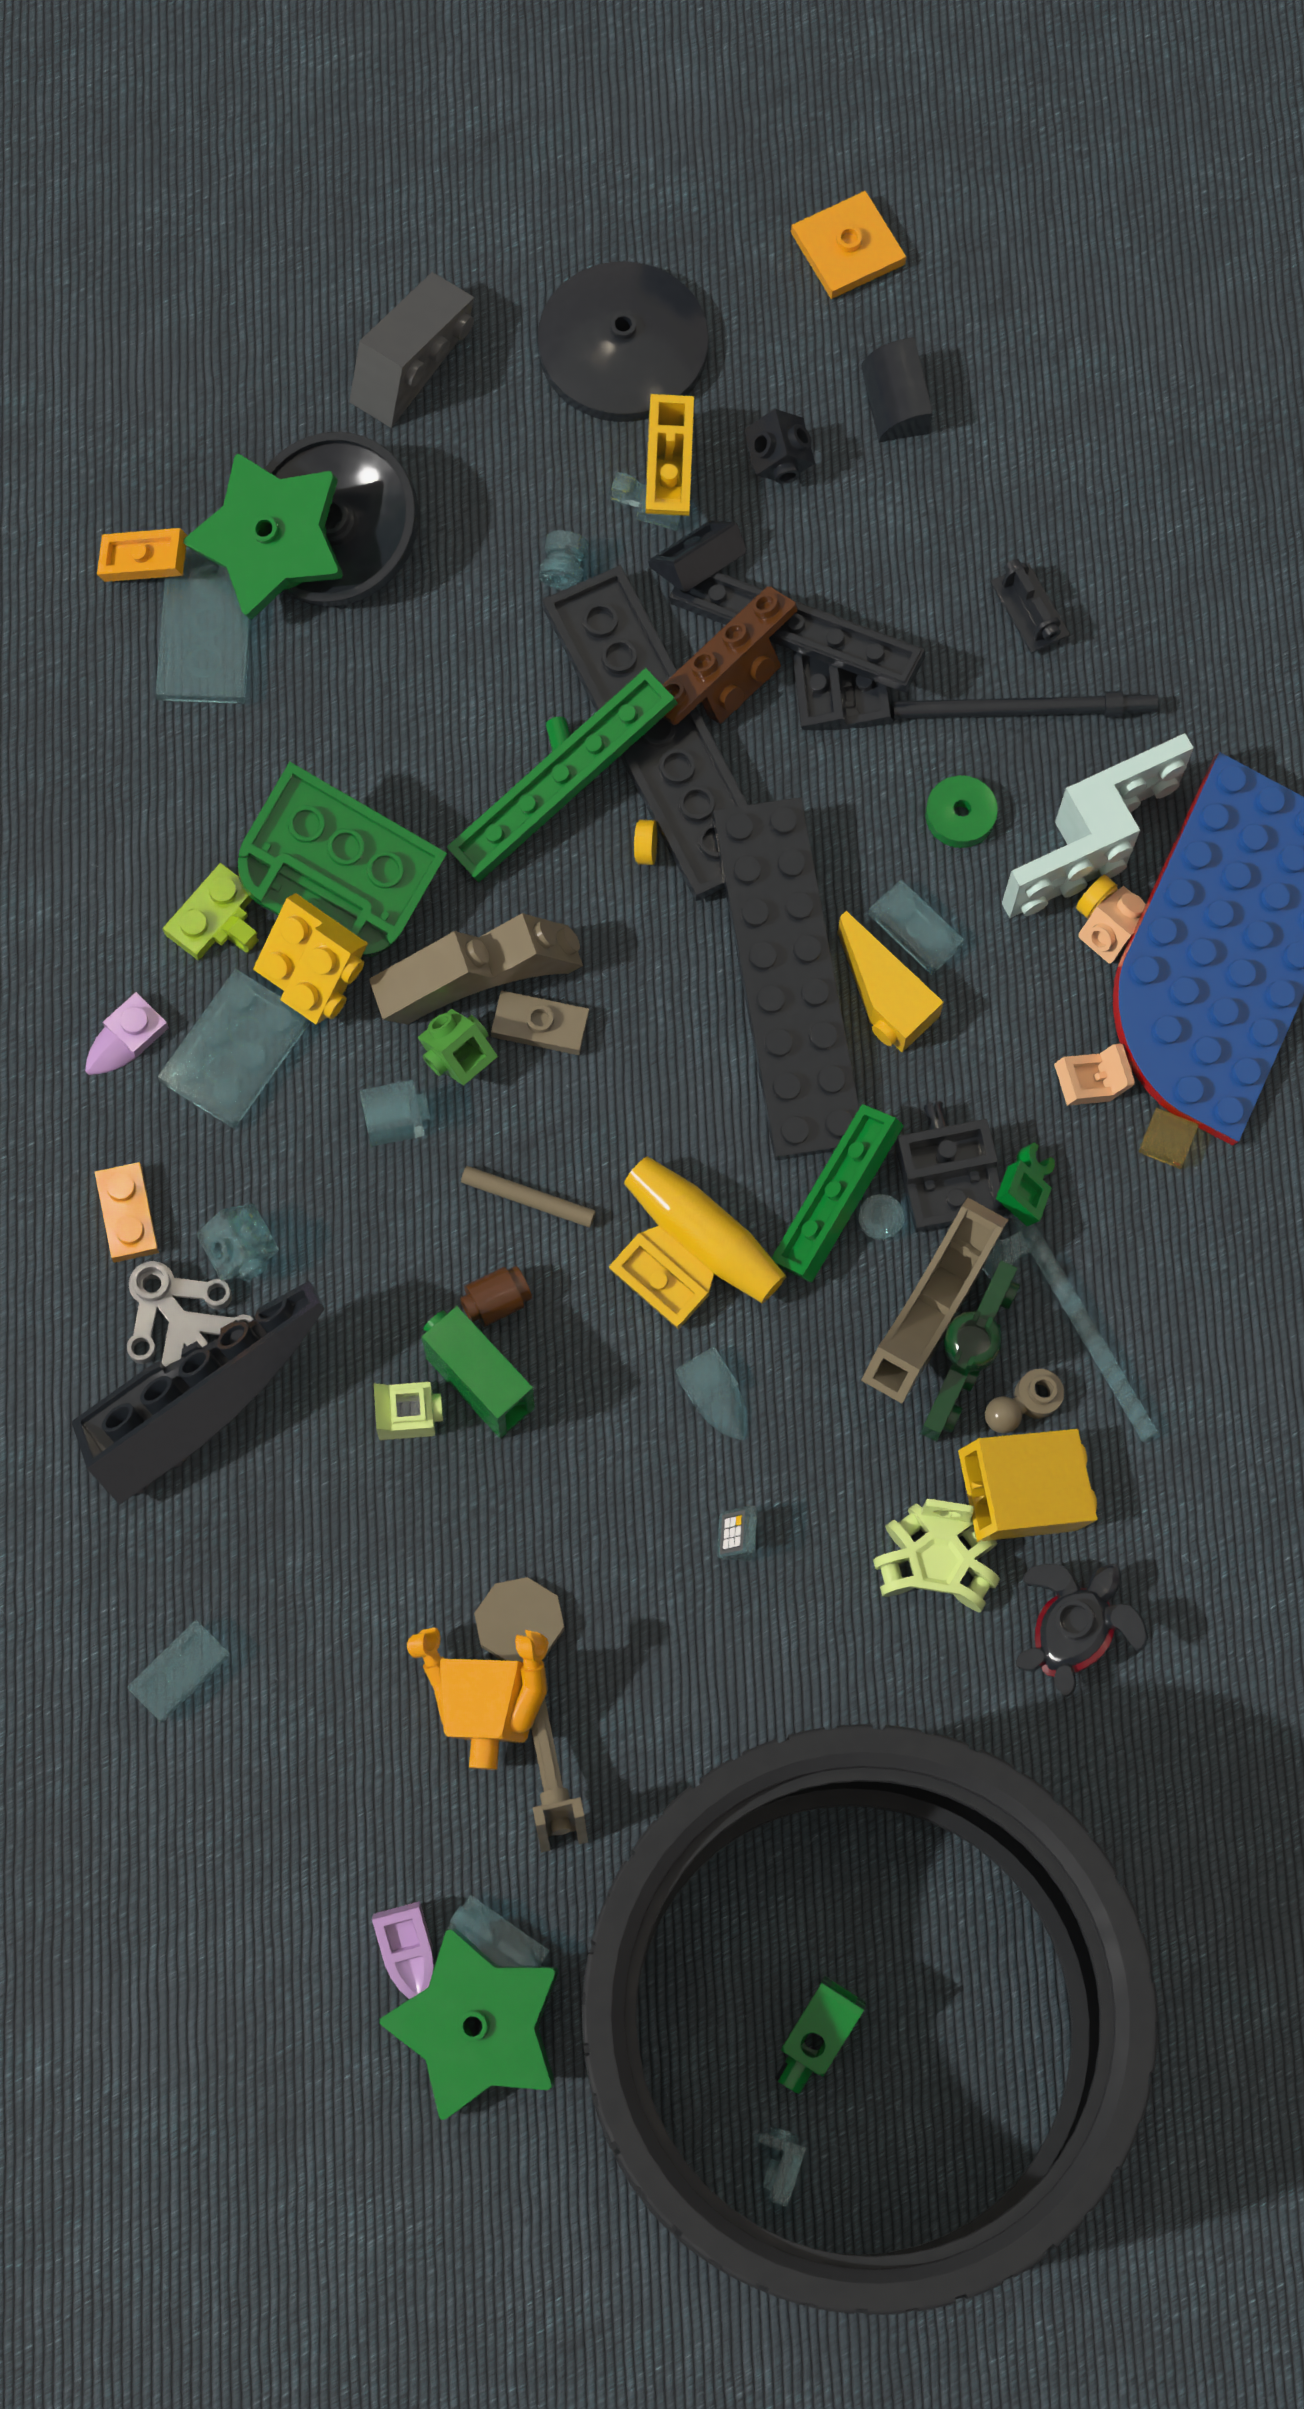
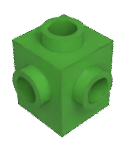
M453 1009L435 1017L429 1023L428 1029L417 1037L427 1051L423 1055V1059L432 1071L438 1076H442L445 1073L462 1085L469 1082L498 1057L486 1039L489 1035L484 1026L473 1015L466 1018Z

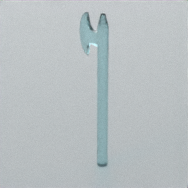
M1010 1212L1018 1233L1005 1240L997 1241L983 1267L984 1272L992 1280L1001 1260L1013 1266L1018 1259L1031 1253L1141 1441L1145 1442L1158 1434L1157 1429L1036 1224L1034 1223L1027 1227Z

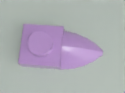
M135 992L103 1021L104 1029L96 1037L89 1051L85 1072L88 1075L102 1074L125 1066L137 1058L169 1028L167 1022Z
M419 1901L373 1914V1926L389 1976L398 1989L408 1999H411L428 1988L434 1970L433 1946L421 1903Z

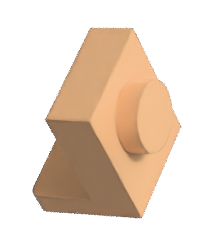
M1123 886L1095 908L1078 936L1106 962L1112 963L1118 958L1129 942L1146 904L1138 895L1133 894Z
M1113 1044L1100 1054L1067 1056L1054 1063L1067 1106L1109 1102L1134 1085L1132 1068L1128 1062L1123 1044Z

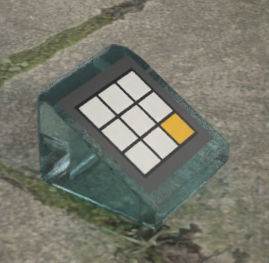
M755 1506L736 1508L720 1514L717 1557L719 1559L751 1561L753 1559L757 1525V1509H755Z

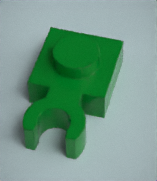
M1035 1142L1019 1150L1017 1162L1007 1167L996 1199L1027 1227L1039 1222L1052 1189L1043 1178L1050 1174L1055 1167V1160L1052 1157L1038 1163L1036 1159L1038 1145Z

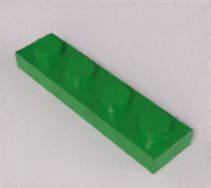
M864 1104L861 1105L771 1257L779 1268L811 1283L813 1282L903 1129L904 1125L896 1117Z

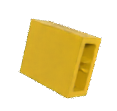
M1078 1429L978 1438L958 1450L969 1505L974 1506L972 1521L977 1542L1073 1532L1098 1520L1096 1514L1097 1498L1090 1487L1086 1468L1087 1452L1083 1444H1081Z

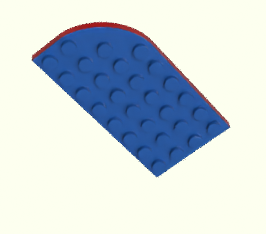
M1219 752L1211 761L1139 918L1134 933L1118 964L1114 978L1113 1014L1120 1044H1123L1128 1062L1147 1092L1173 1115L1233 1146L1239 1142L1304 995V797Z

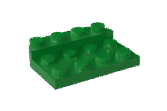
M289 761L241 844L238 855V873L243 888L259 905L279 915L286 898L296 893L366 941L368 945L362 957H374L387 950L397 941L447 853Z

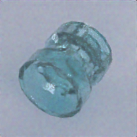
M556 530L550 532L546 537L544 546L547 558L541 562L539 579L544 584L561 590L582 582L583 569L580 565L587 558L589 542L586 538L570 531Z

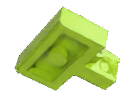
M221 863L162 928L164 934L198 961L215 942L222 946L228 939L248 954L259 941L256 937L257 932L244 922L248 917L244 909L252 901V898L243 888L239 876Z

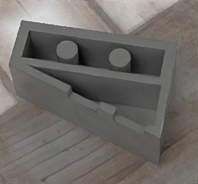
M431 272L359 341L349 402L392 428L457 342L463 340L470 332L474 323L471 313L475 297Z

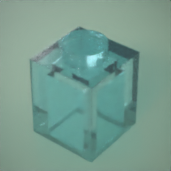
M414 1080L359 1091L371 1147L425 1136L422 1121L430 1120L431 1118L426 1094H416Z

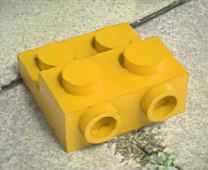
M295 893L286 898L253 970L284 991L280 998L281 1001L317 1025L326 1018L334 1019L344 1007L347 998L343 993L347 985L351 984L360 974L364 966V961L361 960V957L368 943Z

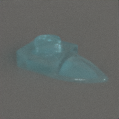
M713 1346L675 1369V1376L702 1417L719 1432L738 1440L745 1439L747 1413L744 1400L738 1389L739 1384L716 1348Z

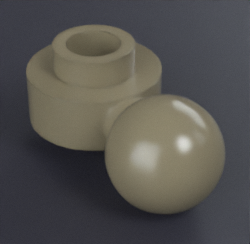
M1046 1369L1029 1371L1017 1383L1014 1392L1015 1398L1001 1396L993 1399L987 1405L985 1410L986 1423L993 1431L1005 1434L1014 1431L1020 1425L1023 1414L1038 1419L1050 1416L1061 1405L1064 1398V1387L1061 1380L1053 1372ZM1035 1385L1044 1386L1048 1391V1397L1043 1398L1037 1395Z

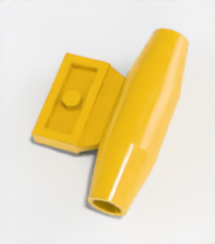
M648 1156L643 1158L626 1177L624 1185L658 1226L638 1233L610 1264L609 1269L678 1330L709 1296L714 1275L762 1304L776 1292L785 1280L786 1275L755 1237L695 1184Z

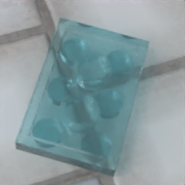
M235 969L162 1069L158 1079L165 1086L235 1129L311 1021L281 1001L279 995Z

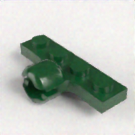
M1001 1260L978 1310L960 1314L948 1326L944 1339V1349L952 1365L923 1425L921 1435L937 1442L943 1430L952 1433L963 1409L955 1405L961 1390L965 1389L971 1392L980 1371L990 1366L998 1356L1002 1343L1001 1325L997 1324L994 1319L1000 1306L1009 1310L1020 1287V1284L1012 1281L1017 1267Z

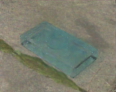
M195 1620L127 1688L162 1723L230 1656V1653Z

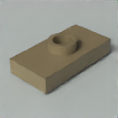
M501 990L491 1037L580 1056L589 1017V1008Z

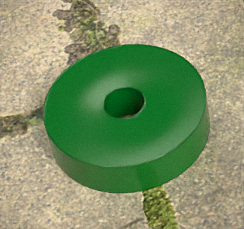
M958 775L942 780L933 788L928 797L925 818L930 832L940 842L951 847L968 848L981 843L990 835L997 818L998 806L993 792L985 783L974 777ZM964 807L968 810L969 814L963 817L958 816L954 809Z

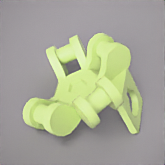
M926 1499L923 1507L918 1504L911 1506L908 1509L909 1515L901 1521L892 1520L886 1524L887 1532L901 1550L889 1552L873 1559L875 1569L881 1570L884 1585L880 1587L882 1596H895L914 1588L953 1594L958 1601L968 1608L982 1612L986 1605V1602L983 1600L989 1588H996L1000 1578L991 1569L978 1562L977 1559L989 1552L998 1543L996 1540L977 1542L972 1521L974 1506ZM919 1530L926 1533L915 1542L911 1538ZM963 1536L971 1546L970 1550H967L959 1537ZM909 1561L913 1576L902 1578L899 1565ZM966 1571L974 1577L968 1588L960 1583Z

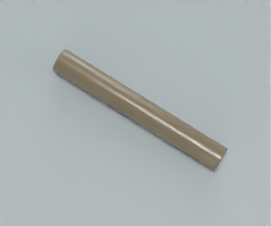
M466 1166L461 1178V1183L589 1228L596 1214V1210L470 1166Z

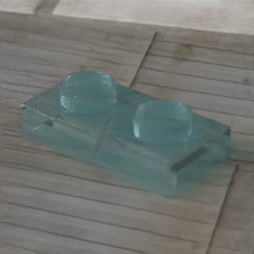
M902 880L897 882L869 908L868 915L931 975L964 944V939Z

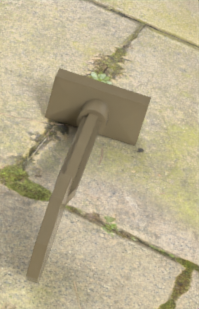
M528 1577L494 1584L474 1613L481 1647L505 1661L523 1662V1658L519 1656L516 1649L515 1640L517 1634L526 1636L525 1630L543 1634L549 1643L547 1656L565 1630L558 1596ZM544 1698L531 1728L544 1792L540 1794L542 1805L532 1807L541 1852L551 1851L549 1836L564 1835L573 1831L577 1833L579 1844L588 1843L581 1797L570 1799L569 1790L563 1788Z

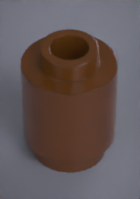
M503 1266L464 1285L466 1295L461 1297L460 1301L467 1317L472 1322L479 1320L482 1326L486 1327L523 1309L524 1303L532 1299V1294L522 1272L517 1266L508 1270Z

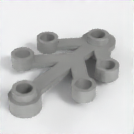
M156 1261L142 1263L134 1269L130 1276L129 1290L132 1297L139 1303L134 1334L127 1342V1352L136 1363H148L156 1355V1345L151 1336L158 1309L169 1322L162 1364L165 1367L182 1358L181 1351L184 1345L188 1346L196 1341L202 1347L207 1345L208 1342L201 1333L220 1335V1328L235 1320L246 1323L254 1320L249 1315H238L233 1318L184 1311L174 1298L202 1299L212 1309H223L232 1300V1292L224 1280L212 1279L204 1282L174 1278L169 1267ZM150 1279L161 1281V1286L156 1292H147L145 1290V1284ZM217 1287L223 1288L226 1291L223 1299L213 1301L209 1298L212 1289ZM144 1341L150 1344L149 1351L144 1355H136L133 1352L134 1346L138 1342Z

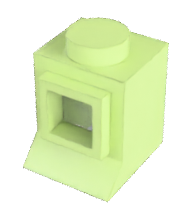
M431 1382L394 1385L373 1383L376 1430L379 1440L435 1436V1422L443 1421L441 1393H432Z

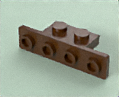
M766 587L663 684L678 703L663 718L676 725L700 702H702L708 717L718 724H721L781 667L769 637L798 611L795 601L772 587Z

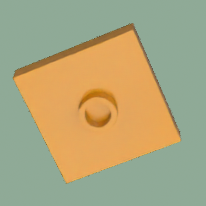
M866 191L791 226L792 236L831 299L905 265L906 255Z

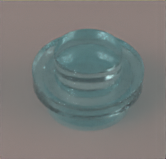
M873 1195L867 1198L860 1207L858 1214L859 1225L862 1231L869 1237L876 1240H887L897 1235L904 1223V1210L901 1204L889 1195Z

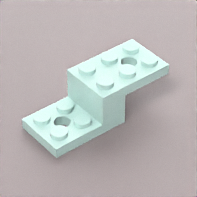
M1185 733L1065 789L1055 823L1067 845L1011 871L1002 900V905L1009 918L1023 913L1025 916L1033 915L1045 908L1050 899L1061 894L1065 898L1074 896L1087 887V882L1103 875L1112 878L1126 869V864L1129 861L1140 832L1130 812L1141 804L1140 801L1153 795L1156 798L1165 797L1180 786L1179 783L1193 751V746Z

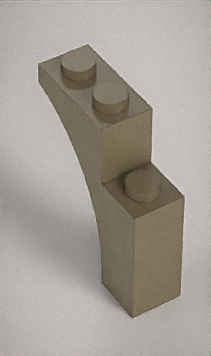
M521 913L480 937L453 931L371 977L369 981L382 1019L408 1025L449 1003L477 992L532 977L569 974L582 967L583 964L578 952L580 949L579 940L568 925Z
M967 1197L919 1283L878 1346L861 1381L900 1403L904 1402L938 1349L957 1311L972 1290L1008 1219Z

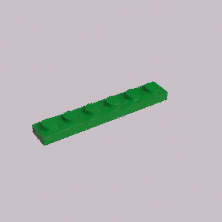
M645 668L447 846L448 850L479 883L678 704L677 701L651 672Z

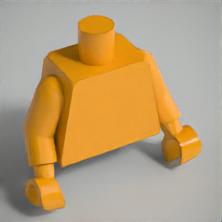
M438 1628L421 1630L418 1634H413L407 1642L409 1654L413 1658L422 1657L425 1662L423 1669L434 1689L446 1737L471 1740L469 1768L497 1770L499 1742L524 1743L528 1738L529 1730L532 1728L547 1693L545 1665L542 1660L547 1654L549 1643L543 1634L525 1630L526 1636L516 1635V1649L519 1656L523 1658V1662L445 1659L442 1656L440 1657L437 1651L441 1642Z

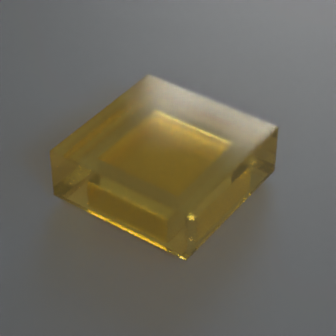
M1156 1108L1138 1152L1181 1169L1199 1124Z

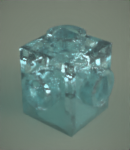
M254 1203L220 1210L196 1233L221 1281L241 1277L243 1281L257 1277L267 1269L265 1263L279 1251Z

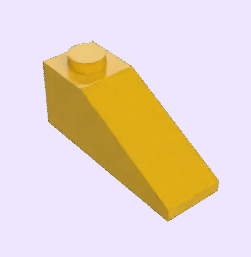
M651 394L646 514L689 516L694 396Z
M846 911L840 916L837 933L869 1021L873 1025L872 1030L885 1045L891 1046L894 1044L903 1053L940 1017L944 1002Z

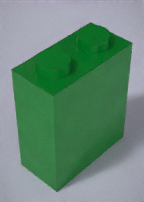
M458 1306L448 1314L444 1310L440 1311L427 1322L423 1329L426 1333L422 1336L426 1359L500 1439L535 1409L533 1387Z

